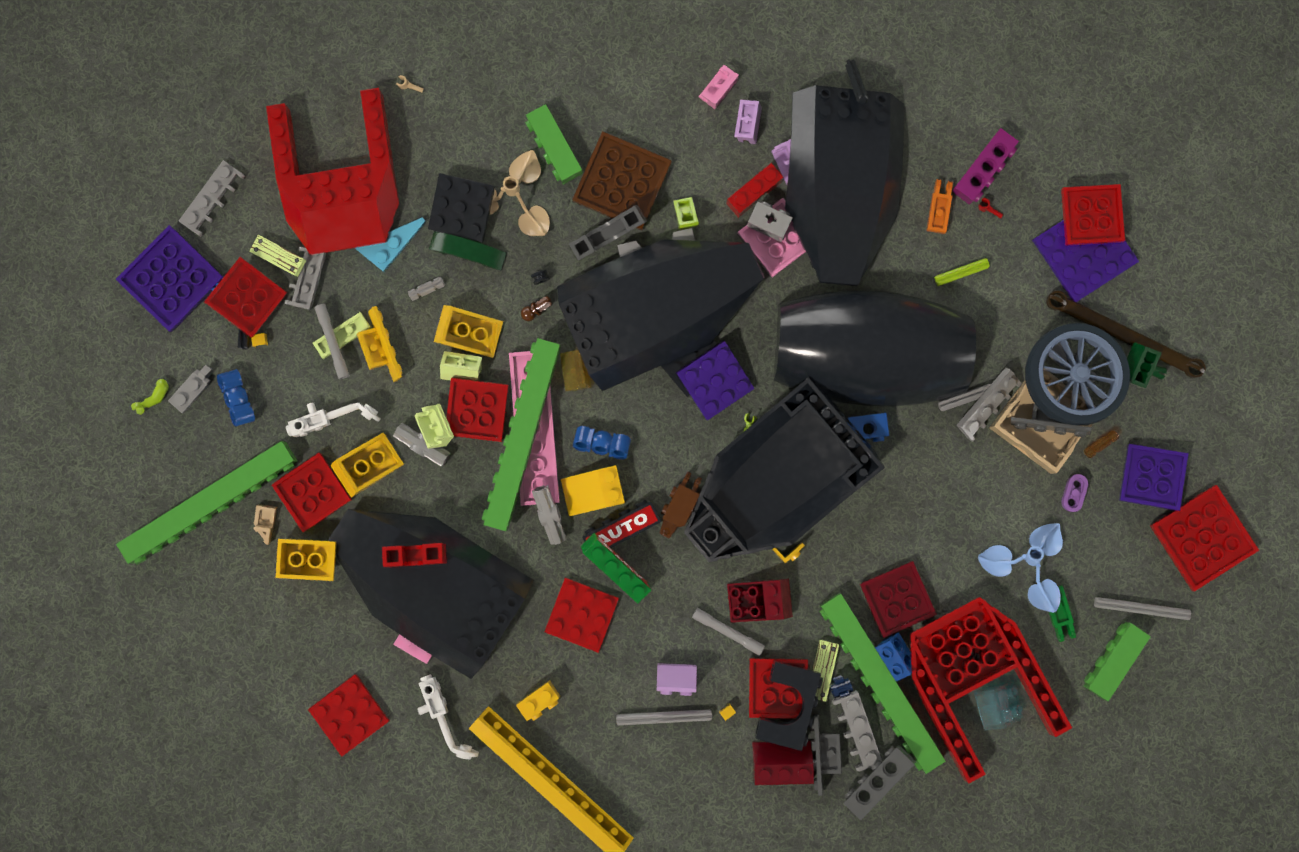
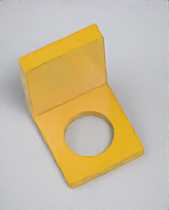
M803 543L798 544L785 557L776 548L772 550L786 563L790 559L794 561L801 554L799 551L805 545Z

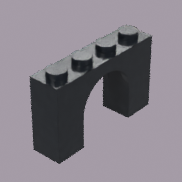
M773 660L769 680L797 689L802 697V708L799 715L789 722H777L759 717L755 738L802 751L803 746L806 747L808 742L807 728L811 727L813 722L812 708H816L818 696H816L817 688L820 689L823 682V677H820L821 673Z

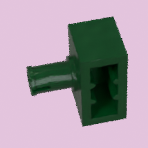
M1134 342L1127 357L1130 383L1146 388L1151 376L1161 380L1164 379L1165 375L1159 372L1167 374V369L1157 365L1161 352Z

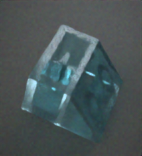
M1014 680L984 687L974 692L984 730L1004 729L1024 718L1023 708L1019 702L1018 690Z

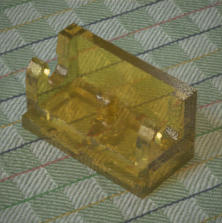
M579 350L560 353L565 390L591 389L590 376Z

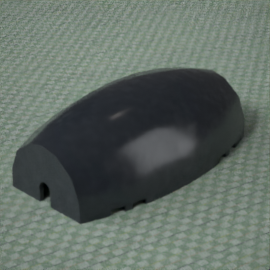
M880 291L828 292L797 298L778 305L776 333L778 338L775 349L773 380L791 389H795L809 377L835 402L863 406H907L939 401L967 392L971 384L976 358L975 322L970 316L950 307L926 299Z

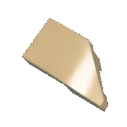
M258 504L256 505L254 530L258 531L264 539L263 542L269 545L277 507Z

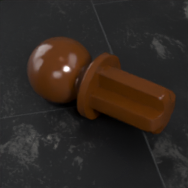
M545 296L537 302H532L531 307H524L521 310L522 319L532 321L536 314L540 316L544 310L552 306L551 298Z

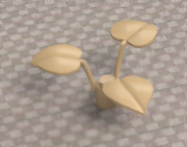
M534 150L523 153L512 162L509 168L510 176L504 179V187H501L498 196L496 190H494L489 215L494 214L498 210L499 205L497 201L506 192L509 196H516L525 211L518 220L520 230L529 236H545L550 228L547 212L540 206H533L528 211L519 194V183L521 181L531 184L540 177L541 166Z

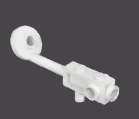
M309 403L307 404L309 414L289 421L286 430L289 436L303 437L307 433L319 431L323 427L331 425L329 420L358 409L362 411L361 415L368 420L373 418L379 422L381 418L377 416L378 411L368 404L364 406L360 403L350 404L327 413L324 409L317 411L315 404Z
M430 674L420 678L419 686L426 705L418 707L419 714L422 715L429 712L432 719L437 717L449 749L456 753L457 757L462 759L478 757L479 752L472 749V746L465 744L455 745L444 714L448 713L447 703L442 696L441 686L437 682L436 677L432 678Z

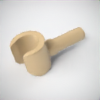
M399 76L401 80H405L403 84L396 83L399 88H410L423 93L424 88L410 83L405 76Z

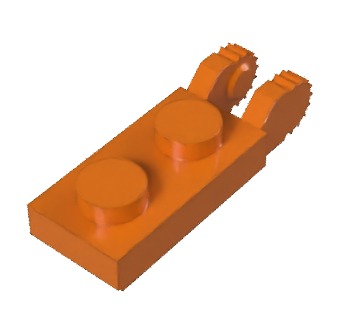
M936 179L926 231L946 234L952 201L953 182L948 181L945 194H940L941 180Z

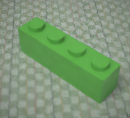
M545 104L526 114L528 121L525 124L530 132L534 131L536 135L534 140L538 148L543 147L546 153L543 156L547 164H552L555 170L552 173L556 180H561L564 185L582 175V169L547 105Z
M1125 622L1117 628V636L1114 640L1108 642L1105 648L1107 651L1095 662L1096 668L1093 672L1088 673L1084 679V682H1086L1084 687L1105 701L1110 700L1151 637L1132 623Z

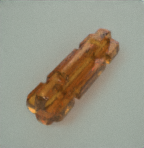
M1115 430L1108 432L1107 436L1101 437L1091 444L1092 446L1084 449V454L1088 458H1092L1096 455V452L1102 451L1111 442L1119 439Z

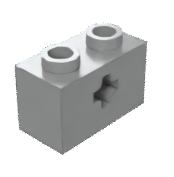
M757 202L747 227L782 242L793 217H790V214L784 210L777 211L773 209V206L767 202ZM770 217L773 218L771 224L767 222Z

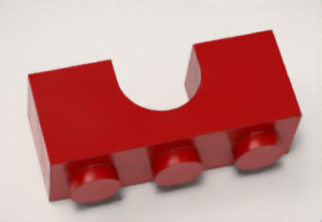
M770 163L727 199L726 204L739 218L759 198L766 193L768 194L782 183L784 177Z
M434 543L415 546L382 547L383 567L447 564L446 544Z

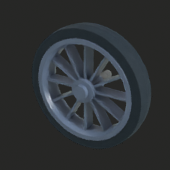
M1073 323L1052 329L1037 341L1026 361L1025 380L1033 402L1045 415L1062 424L1083 426L1100 422L1118 409L1129 389L1130 370L1122 348L1108 333L1092 325ZM1067 340H1078L1076 362ZM1084 342L1094 346L1095 349L1083 364ZM1057 343H1061L1069 363L1052 350ZM1100 351L1107 363L1089 369L1087 365L1096 353ZM1047 355L1066 370L1044 366ZM1109 365L1111 378L1090 375V371ZM1043 371L1066 376L1063 379L1046 385ZM1090 380L1110 383L1108 393L1105 394ZM1060 382L1067 384L1056 399L1047 388ZM1073 384L1071 407L1069 408L1059 403V401ZM1086 386L1103 399L1098 406L1094 407ZM1079 389L1088 410H1076Z

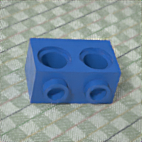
M899 632L882 640L875 647L895 681L912 674L911 652Z

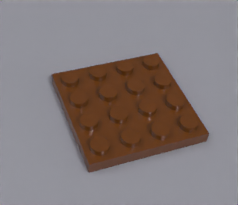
M602 131L572 202L612 219L638 205L647 220L672 161ZM645 223L638 226L636 229L642 231Z

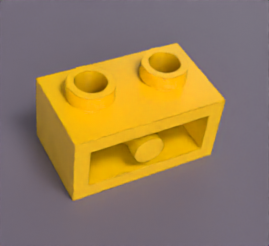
M549 680L519 701L516 706L526 721L530 719L534 721L543 715L542 710L547 707L550 710L556 706L560 695Z

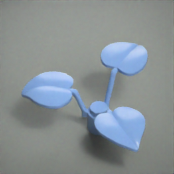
M1059 523L1047 524L1035 529L1029 538V543L1032 547L1028 550L1027 554H1023L1011 561V551L1002 545L989 547L979 554L978 560L981 566L988 573L997 577L1009 575L1012 571L1011 564H1016L1022 560H1026L1031 566H1036L1037 584L1029 588L1028 599L1034 607L1052 613L1057 611L1060 605L1059 588L1050 579L1040 582V562L1044 555H1056L1062 548L1063 539Z

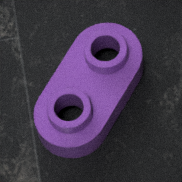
M1075 474L1068 478L1061 501L1062 507L1066 511L1076 512L1081 509L1088 488V480L1085 476ZM1076 480L1079 482V487L1077 488L1074 486V481ZM1069 499H1073V500H1074V505H1073V506H1070V505H1069V503H1068Z

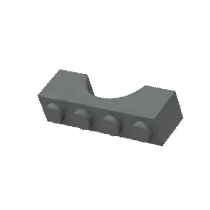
M635 205L600 227L571 242L569 245L579 261L644 224L647 220L639 206Z

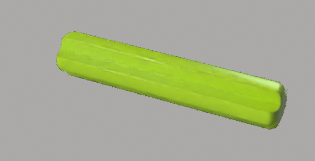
M987 258L937 275L934 277L937 286L988 269L990 267Z

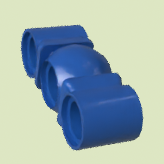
M236 369L217 374L218 385L221 392L224 393L227 407L230 408L229 413L233 425L239 426L255 421L253 409L250 406V402L248 403L247 393L242 388L243 383L239 371Z
M586 426L577 427L573 441V447L576 450L590 452L592 449L594 453L599 455L609 453V457L622 460L627 458L631 442L630 437L627 435L614 433L612 437L607 431L601 430L594 433L595 429Z

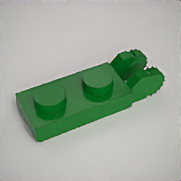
M1059 585L1060 605L1056 612H1049L1058 641L1063 642L1065 639L1061 626L1066 625L1071 639L1076 638V633L1064 588L1062 585Z

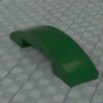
M436 231L433 233L429 250L446 255L449 254L499 271L502 270L507 254L504 251L472 240Z

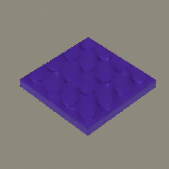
M1064 220L1032 240L1070 298L1075 302L1139 262L1126 241L1066 246Z
M169 225L116 280L169 332H172L212 292L211 289L216 287V284L222 280L223 276Z

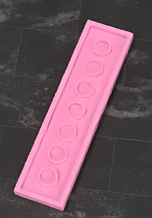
M530 351L509 353L514 417L517 409H514L517 397H521L522 393L520 384L522 379H526L527 376L525 367L527 361H531L533 355ZM550 387L520 488L521 506L536 505L532 490L543 485L549 486L554 503H560Z

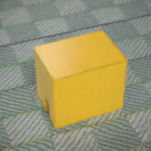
M265 333L255 334L251 338L253 347L268 345Z
M729 704L719 713L726 721L736 711Z

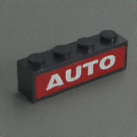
M644 500L636 504L637 509L631 512L627 509L619 513L620 517L613 521L611 517L602 522V527L596 529L594 526L584 531L586 535L582 538L585 542L593 533H596L612 548L659 524L661 520L652 502L647 503Z

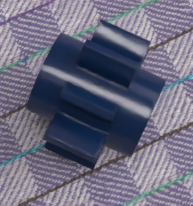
M841 675L833 678L834 682L829 685L834 698L844 697L853 692L850 680L848 678L844 679Z

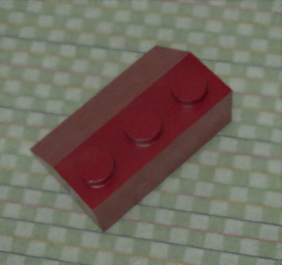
M811 741L807 742L806 747L803 746L802 751L770 742H752L753 782L755 785L814 784Z

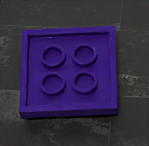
M721 341L676 372L706 420H709L754 389L725 341Z
M1128 444L1119 501L1180 511L1188 453Z

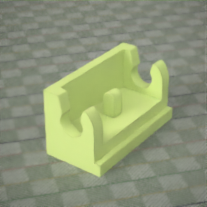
M444 351L440 364V378L450 381L452 377L479 381V373L482 370V357Z
M436 404L423 407V412L416 413L415 419L427 448L447 446L454 435L441 405Z

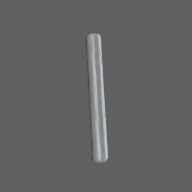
M1095 597L1094 607L1184 620L1191 619V610L1101 597Z
M708 709L618 714L616 716V723L619 726L711 721L712 711Z

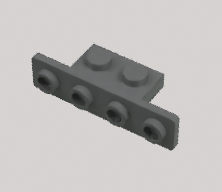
M1035 404L1032 420L1011 417V425L1017 429L1024 430L1026 427L1034 428L1038 432L1052 430L1060 435H1065L1066 432L1074 433V436L1077 437L1091 435V427L1059 423L1045 415Z
M815 714L811 725V731H815V739H812V751H816V758L813 759V770H817V778H814V789L818 790V796H822L824 792L823 774H842L840 733H820L819 714Z

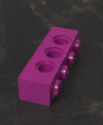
M1000 128L952 192L969 205L973 201L977 203L984 194L981 190L985 186L988 188L995 179L992 176L996 171L1000 173L1006 165L1004 160L1007 156L1011 158L1017 151L1015 146L1019 141ZM995 149L1001 152V157L994 154ZM983 164H987L990 167L989 172L983 169ZM971 179H976L979 182V186L972 185Z

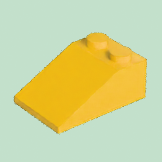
M443 305L434 342L494 358L503 321L453 306Z
M383 432L336 459L330 466L352 498L403 466L404 463Z
M616 465L561 479L569 516L625 504Z
M278 539L276 578L334 581L337 542Z

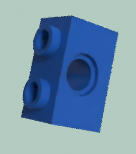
M886 413L848 417L849 421L865 439L873 438V442L885 441L884 437L889 436ZM865 424H869L872 427L871 434L864 433L863 426Z

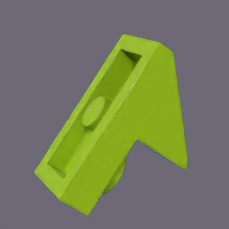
M692 197L673 201L679 230L697 227L699 222Z

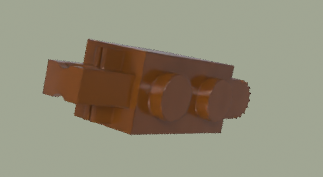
M690 472L686 473L678 488L674 486L669 495L672 497L670 504L665 503L661 514L664 515L662 518L664 520L659 533L667 538L671 537L677 527L685 526L700 494L696 490L702 478L698 477L695 480L692 490L685 487L691 477Z

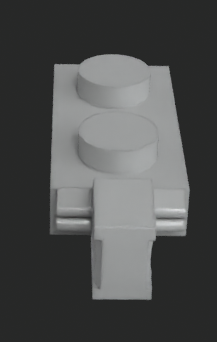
M205 365L200 371L197 369L180 386L168 402L184 414L209 386L211 380L208 378L215 370L208 365Z

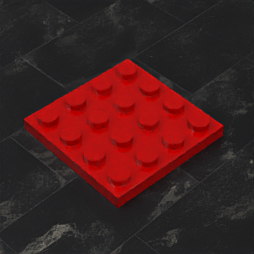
M1217 485L1211 486L1181 505L1180 511L1173 510L1150 525L1191 591L1198 590L1259 551Z

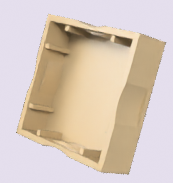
M1043 371L1046 385L1059 380L1050 372ZM1024 380L989 428L1050 474L1057 473L1071 455L1081 437L1067 432L1065 435H1060L1052 430L1038 432L1034 428L1029 427L1022 430L1011 425V417L1032 420L1035 403L1028 392L1026 380ZM1063 382L1047 388L1056 399L1066 386ZM1070 389L1067 390L1059 403L1069 408L1071 407L1072 391ZM1078 394L1076 410H1088L1084 398ZM1093 424L1083 426L1091 427Z

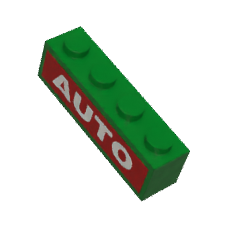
M593 533L581 545L583 554L637 604L652 591L649 583L596 533Z

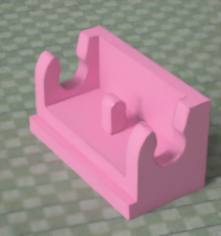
M723 65L699 95V98L716 109L738 81L739 75Z

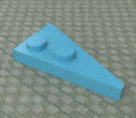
M420 218L388 232L389 235L386 243L355 249L385 272L423 227L426 220Z

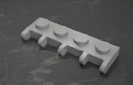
M223 160L179 219V222L201 237L203 233L198 230L205 219L212 223L213 220L208 215L216 204L223 208L224 204L219 200L227 189L234 193L235 189L230 185L237 176L244 179L245 175Z
M299 247L298 251L304 253L303 259L307 261L298 276L297 284L289 285V288L295 289L292 301L285 300V304L311 310L326 253L310 255L306 248Z
M1005 368L959 421L957 427L970 441L973 442L975 440L973 435L980 427L982 429L986 427L984 422L992 413L997 414L999 412L996 409L1004 399L1009 400L1011 398L1009 395L1011 390L1015 386L1020 387L1022 385L1010 369Z
M858 691L850 692V695L844 697L839 696L832 699L833 705L841 703L844 713L837 716L838 720L846 719L850 729L844 733V737H853L856 748L850 750L851 756L859 754L861 764L855 766L856 771L870 768L878 760L882 762Z

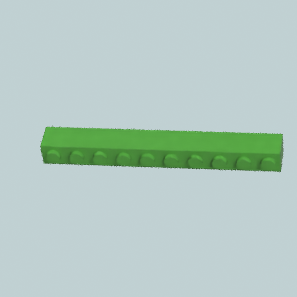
M537 338L536 343H532L530 353L533 354L532 359L527 361L525 367L527 376L526 379H522L520 384V390H522L521 397H517L514 409H517L515 417L512 416L510 419V435H506L503 446H506L504 454H500L498 464L501 466L499 472H495L493 478L495 487L493 491L490 490L487 501L490 502L488 510L485 509L483 512L482 520L485 526L503 531H508L561 349L560 344Z
M281 441L116 545L128 564L135 563L138 565L147 559L145 556L150 553L156 554L163 550L162 546L166 543L172 544L179 540V535L182 533L188 534L195 530V525L202 522L203 524L213 518L211 515L214 513H222L227 510L230 503L240 502L245 498L246 493L250 491L253 493L261 489L262 483L274 481L278 478V473L283 470L284 472L290 471L298 461L288 444Z
M838 593L820 604L821 610L819 612L825 621L829 620L832 625L829 627L835 637L839 636L842 641L840 644L845 654L849 653L853 658L850 660L856 671L858 669L863 675L860 677L866 687H871L873 691L871 696L876 704L881 703L884 708L881 712L886 720L891 719L894 724L891 727L897 737L901 736L905 743L902 746L908 754L912 753L914 756L917 770H922L927 774L946 762L842 594Z

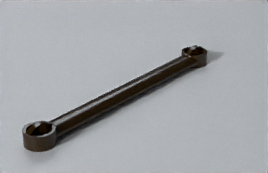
M1054 291L1047 296L1046 303L1051 310L1064 312L1088 325L1105 331L1110 336L1131 346L1136 342L1161 352L1159 360L1184 371L1190 378H1197L1205 373L1206 366L1201 359H1191L1067 298L1062 291ZM1050 299L1060 302L1062 306L1054 307ZM1189 367L1199 370L1200 373L1198 375L1191 374Z

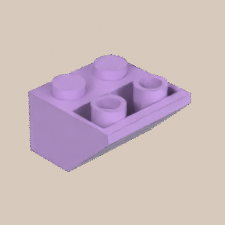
M658 663L657 691H660V694L672 695L673 691L680 692V695L691 696L692 692H696V665Z

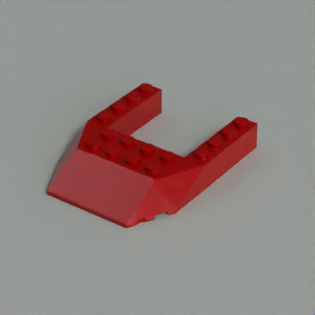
M379 88L360 91L371 163L303 175L299 174L290 109L285 103L266 106L276 181L285 218L310 255L382 244L387 241L389 229L394 221L393 217L399 206V198L384 98Z
M981 597L910 633L912 679L961 776L968 784L986 774L949 703L1013 669L1015 670L1050 735L1057 737L1072 729L1017 624ZM973 648L976 653L981 650L978 661L974 658H969Z

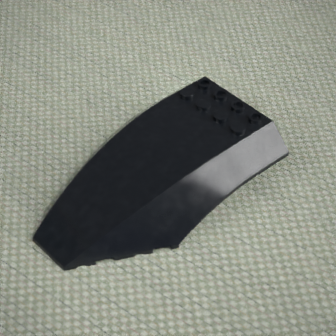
M815 85L792 93L790 159L784 209L790 214V217H793V228L799 235L798 238L811 260L810 263L812 268L815 269L820 283L858 286L897 218L903 166L904 103L891 93L866 90L868 95L866 104H859L853 89Z
M664 239L557 286L558 301L589 376L601 391H605L661 365L711 345L720 331L724 329L729 320L733 318L747 298L751 296L756 287L764 280V276L749 243Z
M808 377L716 455L684 533L708 562L756 553L762 550H770L781 546H789L882 471L885 466L872 446L832 399Z
M348 509L328 540L337 542L336 557L372 616L419 648L470 679L474 677L489 657L524 602L534 581L436 517ZM434 543L446 544L447 564L383 567L382 547L415 546Z

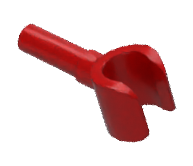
M982 198L981 201L986 203L987 206L982 207L978 205L979 210L991 212L997 217L1002 218L1003 214L991 207L990 201L987 198Z

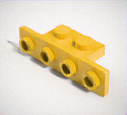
M374 306L368 311L374 328L358 332L357 337L369 370L387 365L393 382H396L402 377V368L400 364H397L394 347L390 345L389 332L384 328L382 313L378 311L377 306Z

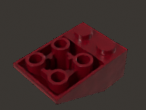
M789 578L727 584L731 622L783 620L793 617Z

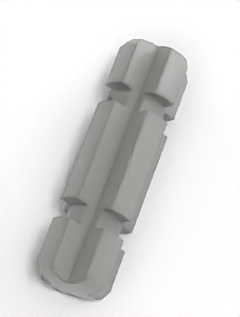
M437 277L433 282L429 281L418 286L417 289L409 290L408 295L414 301L419 296L423 297L436 291V288L444 287L445 283L441 277Z

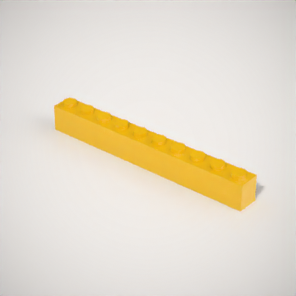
M488 706L469 727V730L604 852H625L634 837Z

